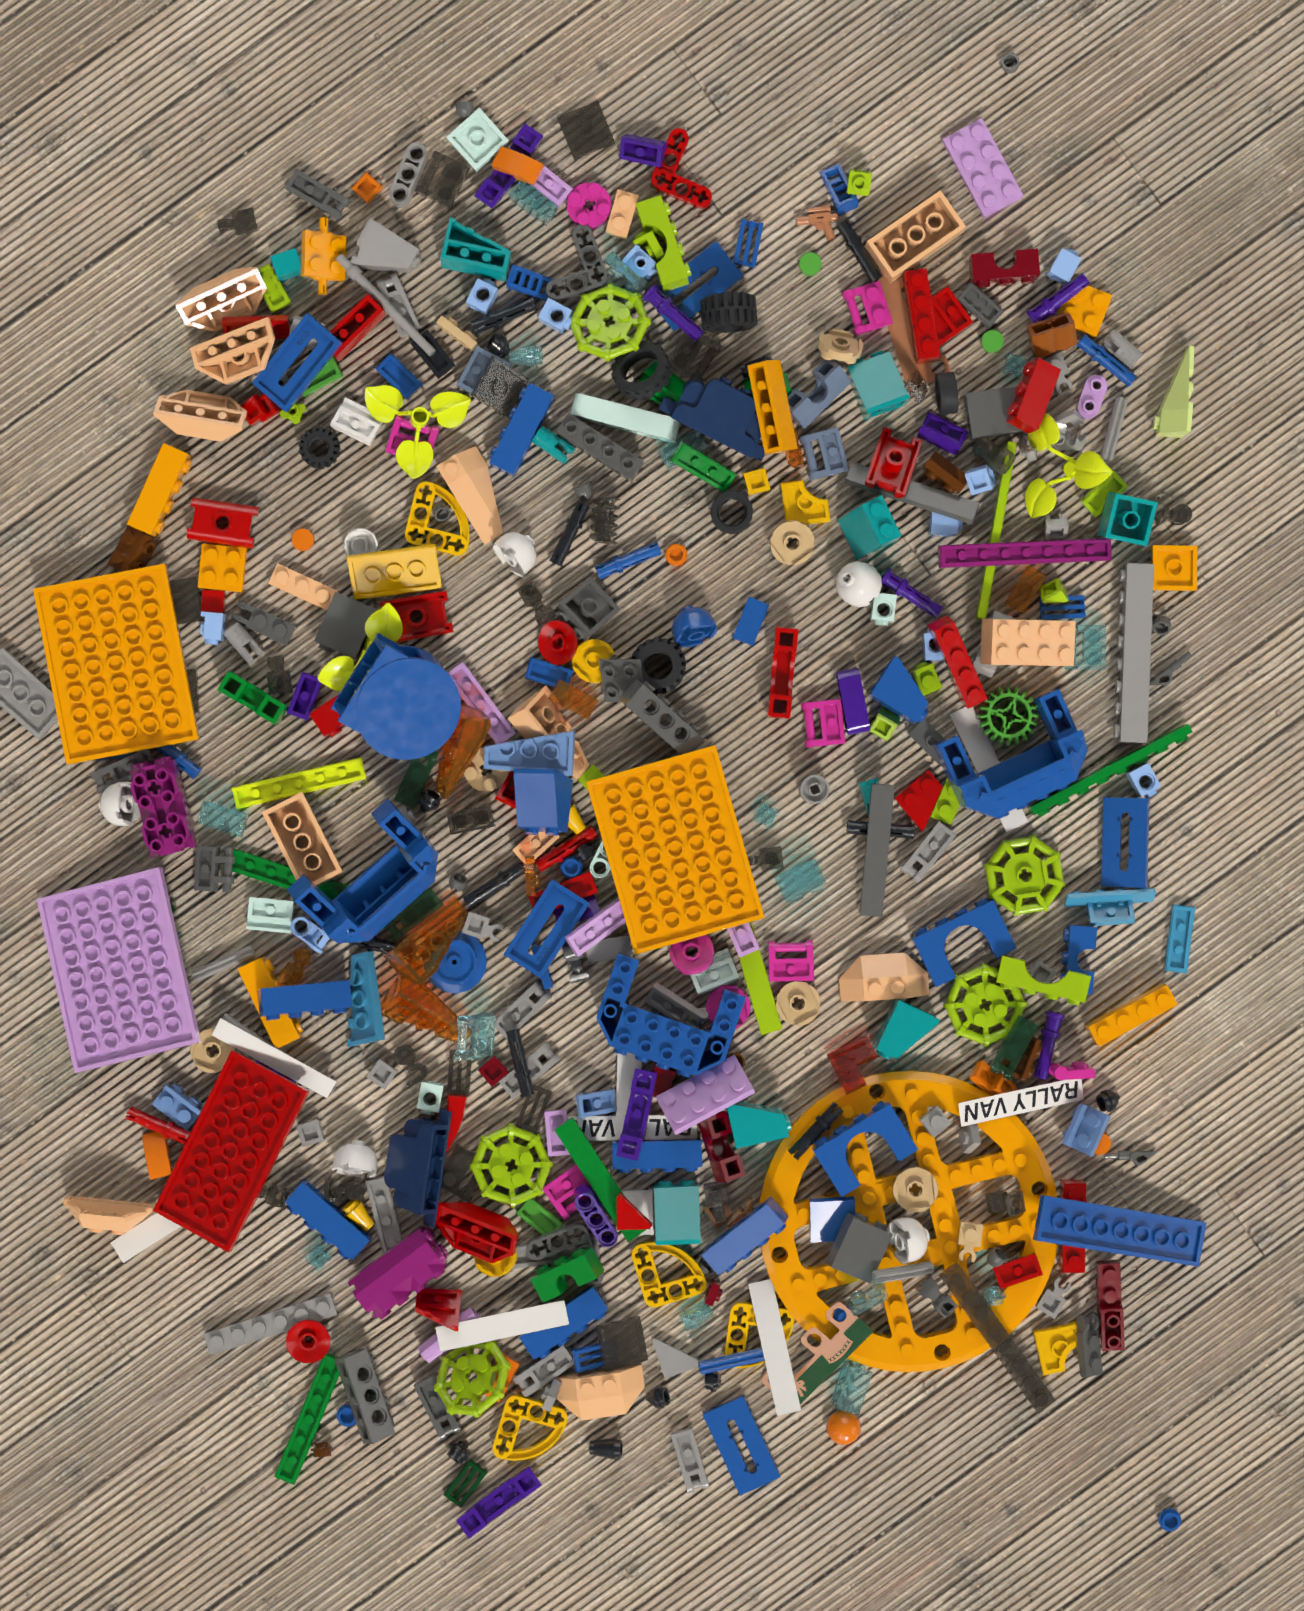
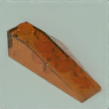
M461 703V712L456 729L448 741L441 746L443 748L444 761L439 763L436 790L444 799H448L484 743L486 735L491 728V719L483 711Z
M455 897L452 898L386 953L384 958L398 974L419 986L437 972L443 957L447 954L452 941L464 924L468 912Z
M405 971L393 982L380 1003L382 1015L402 1025L403 1022L416 1025L415 1029L423 1031V1028L434 1031L437 1037L461 1045L473 1033L425 983Z

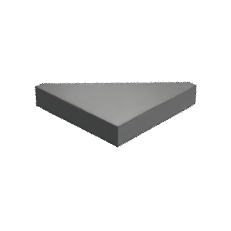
M656 1337L652 1338L664 1378L698 1368V1363L702 1361L656 1339Z

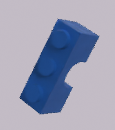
M1067 925V929L1063 930L1062 940L1063 943H1066L1065 952L1062 951L1061 965H1064V974H1060V979L1069 970L1091 975L1087 994H1093L1094 972L1082 970L1077 963V958L1080 952L1085 949L1096 950L1097 927Z

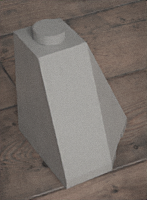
M369 218L356 244L358 245V255L353 254L351 263L364 270L411 273L413 268H418L422 257H420L421 252L417 247Z

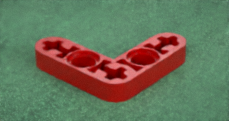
M674 129L666 141L667 149L664 157L672 154L676 157V163L669 166L664 163L663 159L662 166L655 167L651 177L652 186L661 193L696 208L705 209L711 204V191L700 184L676 175V171L688 146L689 137L684 129ZM680 134L684 142L678 144L676 151L673 149L675 145L673 137H678ZM661 175H664L665 181L671 183V179H674L672 190H668L669 184L662 183L658 185V180L655 178H660ZM680 183L688 187L687 193L683 195L675 191V187ZM692 188H695L694 194L701 195L705 193L708 200H703L702 203H699L698 197L692 195V199H689Z

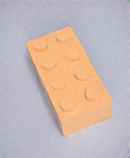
M940 190L866 242L865 248L889 283H892L902 276L905 271H909L961 235L966 226Z
M982 618L980 663L990 665L1074 666L1076 621Z
M303 792L262 812L296 881L304 874L318 887L344 873Z

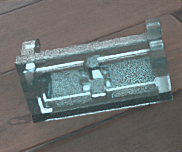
M519 181L517 189L515 191L512 190L509 194L510 201L545 226L549 224L559 210L555 204L523 181Z
M695 430L657 452L668 472L678 467L669 459L681 441L700 452L707 450V445L700 437L698 431Z
M204 800L198 822L201 825L242 838L250 814Z
M845 1360L831 1399L832 1405L836 1409L859 1415L873 1372L867 1370L864 1366Z

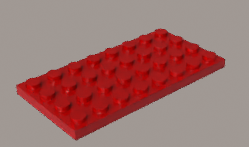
M231 1050L153 1211L226 1252H231L310 1091L248 1057Z

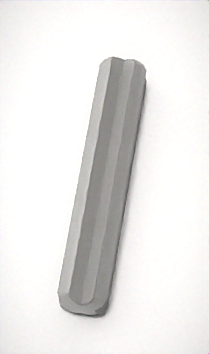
M1117 397L1115 399L1101 452V458L1105 462L1113 460L1128 399L1124 397Z
M247 946L191 972L195 982H198L254 957L255 952L251 946Z
M928 1261L874 1270L872 1272V1281L875 1284L932 1275L934 1273V1265Z

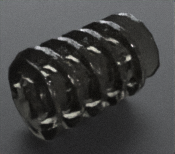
M598 497L592 500V503L598 506L592 508V512L597 515L592 516L591 521L597 524L590 526V530L596 532L589 535L591 540L603 544H617V542L611 540V537L617 536V533L611 530L618 527V524L612 522V520L619 518V515L614 514L613 511L620 509L614 502L621 499Z

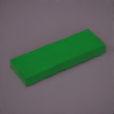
M683 441L679 443L669 459L674 464L722 492H726L737 475L734 471Z

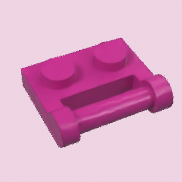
M880 281L841 293L843 300H846L854 324L853 332L855 336L893 325ZM854 297H861L869 324L863 325Z
M396 415L385 450L386 453L396 456V450L403 441L411 440L414 442L415 437L399 433L401 427L416 431V428L411 425L410 420L404 419V416ZM426 425L421 428L420 433L429 435L428 441L419 439V442H428L432 449H434L440 427Z
M841 699L801 703V710H804L807 738L805 748L845 744ZM819 708L822 739L816 740L812 709Z
M806 940V943H775V941H768L769 982L814 981L813 940ZM806 951V958L776 959L775 952Z
M1084 1061L1071 1062V1066H1060V1064L1053 1062L1049 1069V1073L1058 1080L1096 1078L1095 1069Z
M577 1164L543 1187V1191L565 1221L571 1217L570 1214L576 1211L577 1208L575 1201L566 1207L561 1202L573 1195L578 1186L588 1185L591 1187ZM584 1195L581 1196L579 1199L582 1201H586L590 1197Z

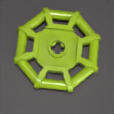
M608 283L605 287L580 295L581 299L572 318H570V327L578 345L577 349L580 352L585 351L605 359V362H610L615 357L633 350L636 352L639 349V344L646 329L651 325V319L648 318L641 300L642 296L638 292L633 293L615 286L614 283ZM608 295V300H600L596 305L594 304L593 300ZM614 295L624 298L628 301L625 304L614 301ZM586 307H588L591 311L587 319H581ZM635 307L639 318L632 319L630 310ZM613 319L615 324H610L609 327H606L605 321ZM587 327L590 336L584 338L581 328ZM637 327L633 338H630L629 334L632 328ZM618 341L626 343L619 347L611 348ZM597 342L605 345V348L602 349L592 344Z
M1034 834L1028 837L1001 840V844L983 867L986 871L989 889L988 897L995 900L1016 917L1020 914L1048 911L1050 904L1066 885L1063 878L1060 852H1056ZM1028 846L1026 853L1015 854L1012 849ZM1037 848L1048 857L1043 861L1034 855L1033 852ZM1005 852H1007L1010 858L1005 862L1003 868L996 866ZM1052 863L1054 879H1049L1047 865ZM1023 869L1031 873V877H1028L1026 882L1019 878V874L1022 873ZM995 872H1001L1002 887L997 888ZM1047 883L1053 885L1043 899L1040 893ZM1007 890L1016 896L1015 904L1004 897L1002 893ZM1035 897L1038 903L1022 905V899Z
M982 963V965L960 975L956 974L947 1000L943 1003V1008H946L955 1029V1034L983 1044L984 1047H989V1044L1012 1035L1014 1029H1017L1025 1006H1027V1001L1024 1000L1019 987L1014 986V989L1011 990L1015 1001H1008L1003 990L1005 988L987 982L988 975L997 978L999 969L989 966L987 963ZM981 975V982L972 986L967 984L966 981ZM962 986L966 989L965 996L962 1002H955ZM984 998L986 1001L991 1002L987 1011L984 1008H979V1005L982 1004L981 1000ZM1008 1007H1015L1011 1020L1008 1023L1004 1020ZM957 1008H962L967 1020L961 1023L958 1016ZM971 1023L982 1027V1034L967 1028ZM998 1023L1005 1027L989 1034L988 1028Z
M508 1123L507 1126L485 1136L482 1135L479 1138L480 1143L472 1164H469V1169L472 1170L483 1198L487 1197L508 1205L510 1208H515L516 1205L543 1194L542 1190L550 1168L553 1167V1162L548 1157L541 1141V1135H536L513 1126V1123ZM507 1136L508 1143L496 1148L492 1143ZM514 1136H517L529 1142L526 1146L514 1143L513 1139ZM533 1146L541 1162L534 1163L533 1156L529 1151ZM488 1148L492 1153L488 1164L482 1163V1160ZM512 1159L515 1161L517 1169H512L509 1172L505 1163L510 1162ZM534 1168H541L536 1183L530 1181ZM484 1169H488L493 1182L489 1185L482 1172ZM524 1184L528 1186L529 1190L515 1196V1188ZM496 1185L509 1189L508 1196L493 1189Z
M493 1340L455 1348L445 1356H441V1365L437 1382L434 1385V1391L439 1394L447 1408V1413L450 1415L462 1414L478 1418L500 1398H504L505 1395L503 1393L511 1364L507 1362L498 1348L497 1341ZM473 1348L485 1350L482 1355L474 1354ZM465 1351L466 1356L458 1358L455 1363L453 1360ZM492 1356L498 1363L494 1367L491 1365L489 1360ZM450 1366L451 1368H453L450 1381L446 1382ZM474 1373L477 1375V1378L473 1379L472 1383H470L469 1377ZM496 1374H498V1379H497L496 1388H495V1387H494V1382H495ZM452 1389L457 1396L454 1400L447 1392L448 1390ZM485 1393H492L485 1400H483L482 1402L480 1401L483 1398L481 1396H483ZM464 1400L472 1401V1406L462 1404Z

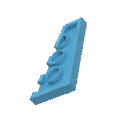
M366 951L351 955L352 1017L348 1019V1028H351V1039H347V1047L385 1040L373 951Z

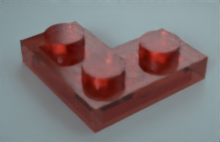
M867 1035L827 1054L846 1095L866 1086L858 1066L877 1057Z

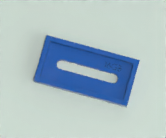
M716 241L688 263L691 271V276H688V285L663 292L661 285L658 286V289L666 297L673 299L711 268H717L719 271L717 275L676 306L692 319L701 311L700 300L713 294L725 293L744 276ZM660 314L673 332L679 329L668 317Z
M307 313L269 360L265 370H262L252 383L282 410L288 412L343 342L312 315ZM316 339L318 342L317 346L287 384L281 386L279 381L286 373V370L290 368L309 344V341Z
M1103 797L1101 886L1147 888L1150 798ZM1126 812L1130 817L1128 869L1122 871L1120 867L1122 814Z
M551 880L503 955L542 979L566 941L564 937L573 931L590 903L556 881ZM557 905H563L564 911L537 953L530 955L528 950Z
M743 1394L703 1412V1417L740 1496L780 1478V1473ZM732 1419L737 1424L757 1468L753 1473L747 1469L727 1425L728 1420Z

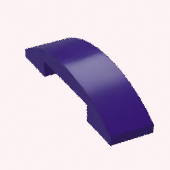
M524 124L513 139L509 149L531 158L539 146L543 135L527 124ZM494 170L490 177L485 179L474 197L493 209L509 191L516 179L513 175Z
M635 1068L616 1156L636 1161L639 1159L657 1079L656 1072Z
M528 1466L477 1501L458 1517L456 1521L467 1537L471 1538L486 1527L487 1523L521 1498L527 1497L542 1486V1484Z

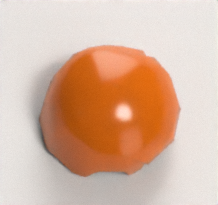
M839 1410L828 1419L827 1433L837 1444H851L857 1440L861 1433V1422L852 1412Z

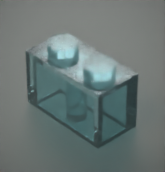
M814 858L774 877L785 902L790 901L791 904L802 900V894L810 891L811 894H814L824 889L822 885L826 883Z

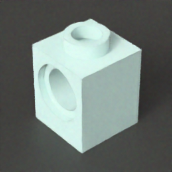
M879 593L877 598H873L870 621H875L877 626H888V623H893L897 595ZM885 604L889 608L888 615L881 616L877 612L878 605Z
M428 1080L421 1082L417 1109H422L421 1113L434 1115L435 1112L440 1111L445 1084ZM425 1094H435L437 1098L436 1103H427Z

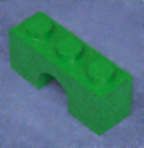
M231 671L227 672L217 688L221 693L248 707L274 725H279L289 708L288 705Z
M592 1247L586 1250L579 1248L571 1253V1257L566 1258L562 1256L556 1259L553 1265L549 1267L547 1264L540 1266L535 1270L536 1274L530 1280L544 1303L561 1295L569 1287L564 1274L572 1276L577 1285L582 1286L597 1279L605 1270Z

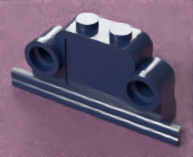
M721 376L720 379H710L706 386L697 379L687 381L683 386L682 394L677 403L664 397L659 410L671 415L672 419L749 458L754 457L760 461L763 460L765 452L764 447L758 444L761 432L752 391L742 386L739 390L732 386L733 382Z
M444 1109L439 1111L438 1122H434L430 1118L410 1119L404 1125V1134H394L390 1138L384 1176L385 1184L390 1188L396 1189L394 1192L396 1205L410 1210L412 1213L424 1215L423 1224L435 1227L452 1115V1111Z

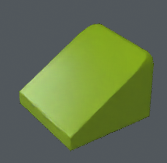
M1059 578L1039 587L1043 603L1069 601L1066 588Z
M881 708L870 726V732L888 741L897 727L900 717Z

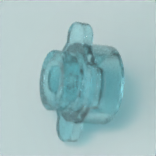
M1007 353L1004 357L1006 362L1005 366L1002 367V372L1006 375L1010 373L1016 377H1021L1024 364L1026 363L1025 356Z
M765 802L760 803L758 806L759 810L753 816V820L756 823L764 824L766 828H771L774 825L775 817L779 815V810L767 806Z
M321 1244L314 1245L313 1251L305 1256L306 1262L315 1267L317 1271L323 1270L324 1264L332 1259V1254L326 1252Z
M991 1286L982 1291V1294L985 1295L984 1300H986L988 1305L1002 1304L1004 1298H1006V1294L1003 1293L1004 1289H1000L998 1286Z

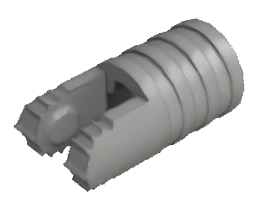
M1115 329L1111 330L1109 336L1102 340V345L1129 369L1143 355L1138 348Z
M239 622L224 633V636L249 665L254 661L245 649L247 645L256 655L261 657L264 654V651Z

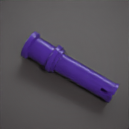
M1081 273L1048 299L1047 297L1041 299L1040 304L1032 310L1028 309L1026 313L1034 323L1043 321L1048 316L1055 315L1056 309L1090 285V282Z
M653 285L647 291L643 300L650 302L657 309L658 314H664L694 342L703 334L704 330L673 304V299L666 297L658 289V285Z
M888 568L882 576V585L892 590L894 595H901L927 612L934 619L942 610L943 606H940L910 586L906 578H900L892 572L891 568Z
M1045 1010L1047 1015L1044 1028L1041 1029V1035H1043L1041 1045L1043 1046L1034 1074L1035 1077L1041 1079H1048L1056 1039H1059L1061 1036L1059 1032L1061 1021L1065 1018V1014Z

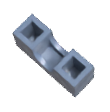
M824 360L812 372L816 378V386L811 393L805 395L798 389H795L788 396L791 418L804 429L852 382L841 366L833 360Z

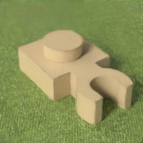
M960 1221L957 1244L963 1245V1248L958 1253L960 1261H963L965 1253H970V1261L975 1262L976 1253L973 1249L974 1247L981 1246L983 1224Z

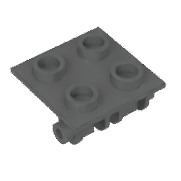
M618 655L609 656L610 659H599L605 702H621L619 698L636 679L642 684L644 683L641 659H619Z

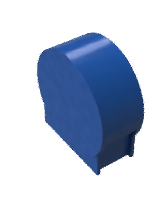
M377 633L330 708L339 714L338 722L360 733L375 751L393 759L411 760L433 753L448 741L459 721L461 700L455 682L436 657L418 647L399 645Z

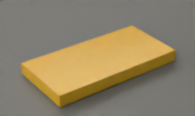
M436 544L347 556L354 600L442 588Z

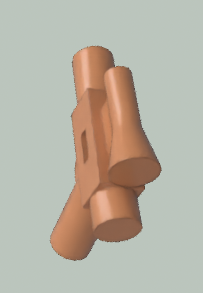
M830 203L820 207L807 208L808 213L813 214L796 217L797 226L814 225L817 230H824L827 241L835 238L831 222L838 221L837 212L831 213Z

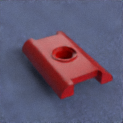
M883 427L865 479V485L870 489L876 486L895 493L894 497L902 498L906 494L923 440L913 438L912 442L908 443L891 437L892 430Z
M192 498L191 507H194L195 511L192 529L187 528V539L254 548L255 539L250 537L252 517H258L260 507ZM228 518V526L220 529L218 525L220 519Z
M447 591L381 602V607L386 603H390L400 616L403 631L401 637L396 642L454 632L453 623H448L444 603L449 601ZM416 611H420L423 614V619L419 623H413L411 620L412 614Z

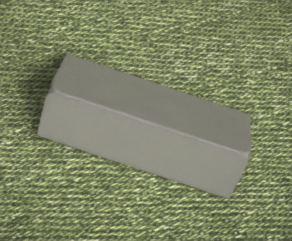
M622 935L603 938L587 950L588 963L616 959L618 952L632 957L630 936Z

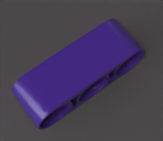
M859 668L837 671L836 677L847 734L851 735L870 731Z
M578 1186L574 1191V1200L579 1213L602 1246L611 1247L615 1245L618 1235L614 1221L590 1186ZM584 1195L590 1197L586 1201H582L579 1199L581 1196ZM595 1213L601 1215L599 1218L591 1217V1215ZM605 1231L612 1232L609 1236L602 1235Z

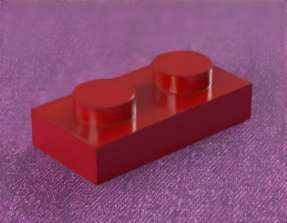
M1036 1253L1006 1262L998 1267H993L1000 1289L1043 1275Z

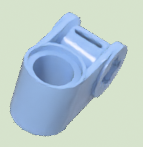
M299 916L291 923V931L294 935L303 940L313 950L320 954L323 953V947L330 938L319 924L307 916ZM303 920L307 923V930L305 932L297 930V921Z

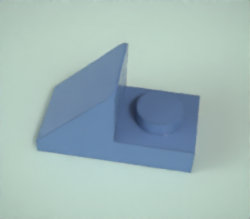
M615 1089L581 1092L576 1095L578 1118L617 1111Z

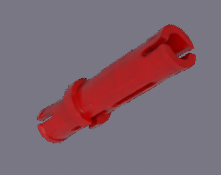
M590 825L587 829L571 837L556 848L553 846L551 851L534 861L541 872H543L558 861L561 863L563 858L576 851L585 843L598 838V835Z
M133 1106L129 1108L128 1115L125 1118L162 1134L165 1139L171 1138L184 1145L191 1133L175 1126L174 1122L170 1121L168 1123Z

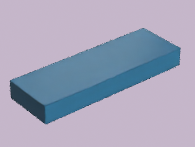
M1172 904L1164 971L1187 973L1195 907Z

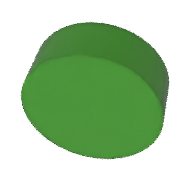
M812 252L804 254L799 262L800 271L806 276L816 275L822 265L820 257Z
M996 330L987 331L981 338V347L987 353L998 352L1004 344L1002 334Z

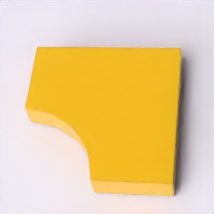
M803 480L780 483L785 521L797 520L805 525L830 522L828 499H819L811 495L805 488Z
M1076 1321L1033 1330L1043 1376L1065 1371V1361L1068 1354L1075 1347H1078Z

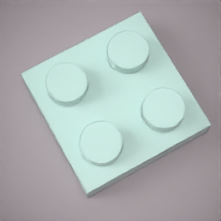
M480 108L446 137L450 144L476 172L498 153L501 146L505 147L509 144V140Z

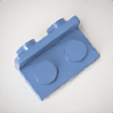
M169 1082L165 1084L152 1105L188 1131L198 1119L203 1109L201 1107L202 1103L193 1096L188 1097L184 1094V1089L177 1083L171 1084Z
M1080 1103L1073 1111V1119L1070 1126L1064 1131L1062 1144L1093 1157L1111 1116Z

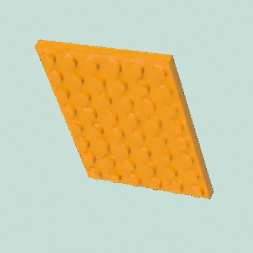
M165 563L33 589L66 765L200 740L167 565Z
M716 745L586 782L635 955L765 918Z

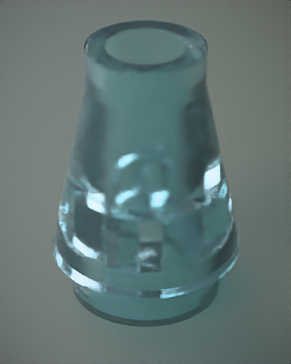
M536 345L510 351L511 364L533 367L543 364L541 346L536 347Z
M705 1304L683 1310L684 1313L679 1315L686 1331L691 1329L694 1331L707 1319L714 1316L710 1305Z

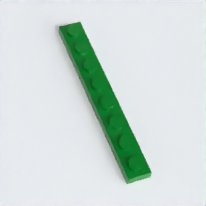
M1184 724L1071 783L1069 787L1056 791L1048 797L1033 803L1027 808L1031 815L1043 816L1050 812L1049 807L1055 804L1058 807L1070 801V796L1076 793L1078 796L1090 791L1089 786L1095 783L1098 786L1110 780L1108 776L1114 773L1120 775L1129 770V765L1135 762L1139 765L1149 760L1148 755L1154 752L1158 755L1168 750L1167 745L1173 742L1179 744L1187 740V735L1193 731L1189 724Z

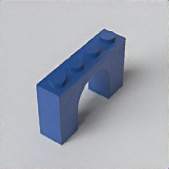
M986 898L975 902V907L967 910L966 907L954 912L955 917L949 920L944 917L935 921L934 927L928 930L926 927H923L914 932L915 936L911 937V940L935 987L956 978L945 955L944 945L949 933L957 927L969 925L977 928L983 934L995 958L1017 949L994 900L990 899L987 901Z
M888 1101L876 1103L871 1107L872 1111L869 1113L858 1114L848 1126L843 1124L833 1131L834 1134L826 1138L824 1136L814 1142L815 1146L812 1147V1150L841 1197L861 1186L846 1161V1148L851 1139L863 1132L879 1134L886 1140L898 1161L903 1160L918 1150Z

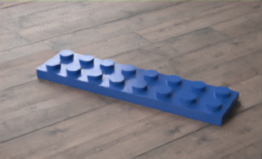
M1040 1195L1033 1240L1199 1267L1207 1223Z

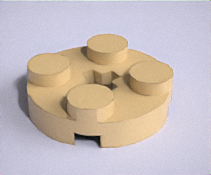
M833 329L829 330V334L824 335V332L820 334L818 349L821 351V357L825 360L835 359L844 361L847 364H854L856 359L861 356L863 342L860 338L859 341L855 340L854 334L848 331Z
M797 520L784 521L773 530L770 536V548L774 557L779 562L788 565H799L807 561L812 555L814 535L810 528ZM788 538L798 539L796 548L786 546Z
M479 748L467 757L464 764V776L474 789L483 792L493 791L503 785L509 771L491 769V774L487 773L483 776L480 767L484 765L485 748Z
M792 981L785 984L776 996L777 1012L787 1023L798 1026L806 1025L813 1021L818 1014L820 1008L819 994L813 986L804 981ZM795 997L804 999L802 1003L803 1008L792 1007Z
M215 1028L206 1029L199 1033L201 1042L192 1044L190 1047V1054L195 1065L207 1073L221 1071L231 1050L236 1051V1048L212 1035ZM213 1044L219 1050V1054H215L214 1057L210 1056V1051L207 1050Z
M913 1166L905 1168L896 1175L893 1182L892 1190L896 1202L909 1212L918 1213L927 1210L938 1196L936 1179L928 1170L922 1167ZM914 1183H917V1186L922 1188L916 1196L913 1192H909V1188Z

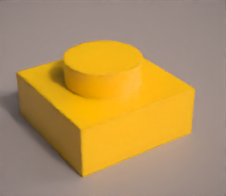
M765 468L743 473L749 496L770 491Z

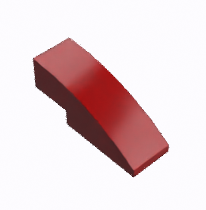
M449 1094L447 1111H452L446 1153L461 1127L468 1095Z

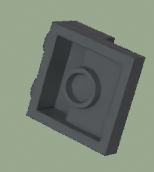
M589 577L560 602L555 610L557 611L558 619L568 622L575 631L577 638H583L586 642L618 613L620 608Z

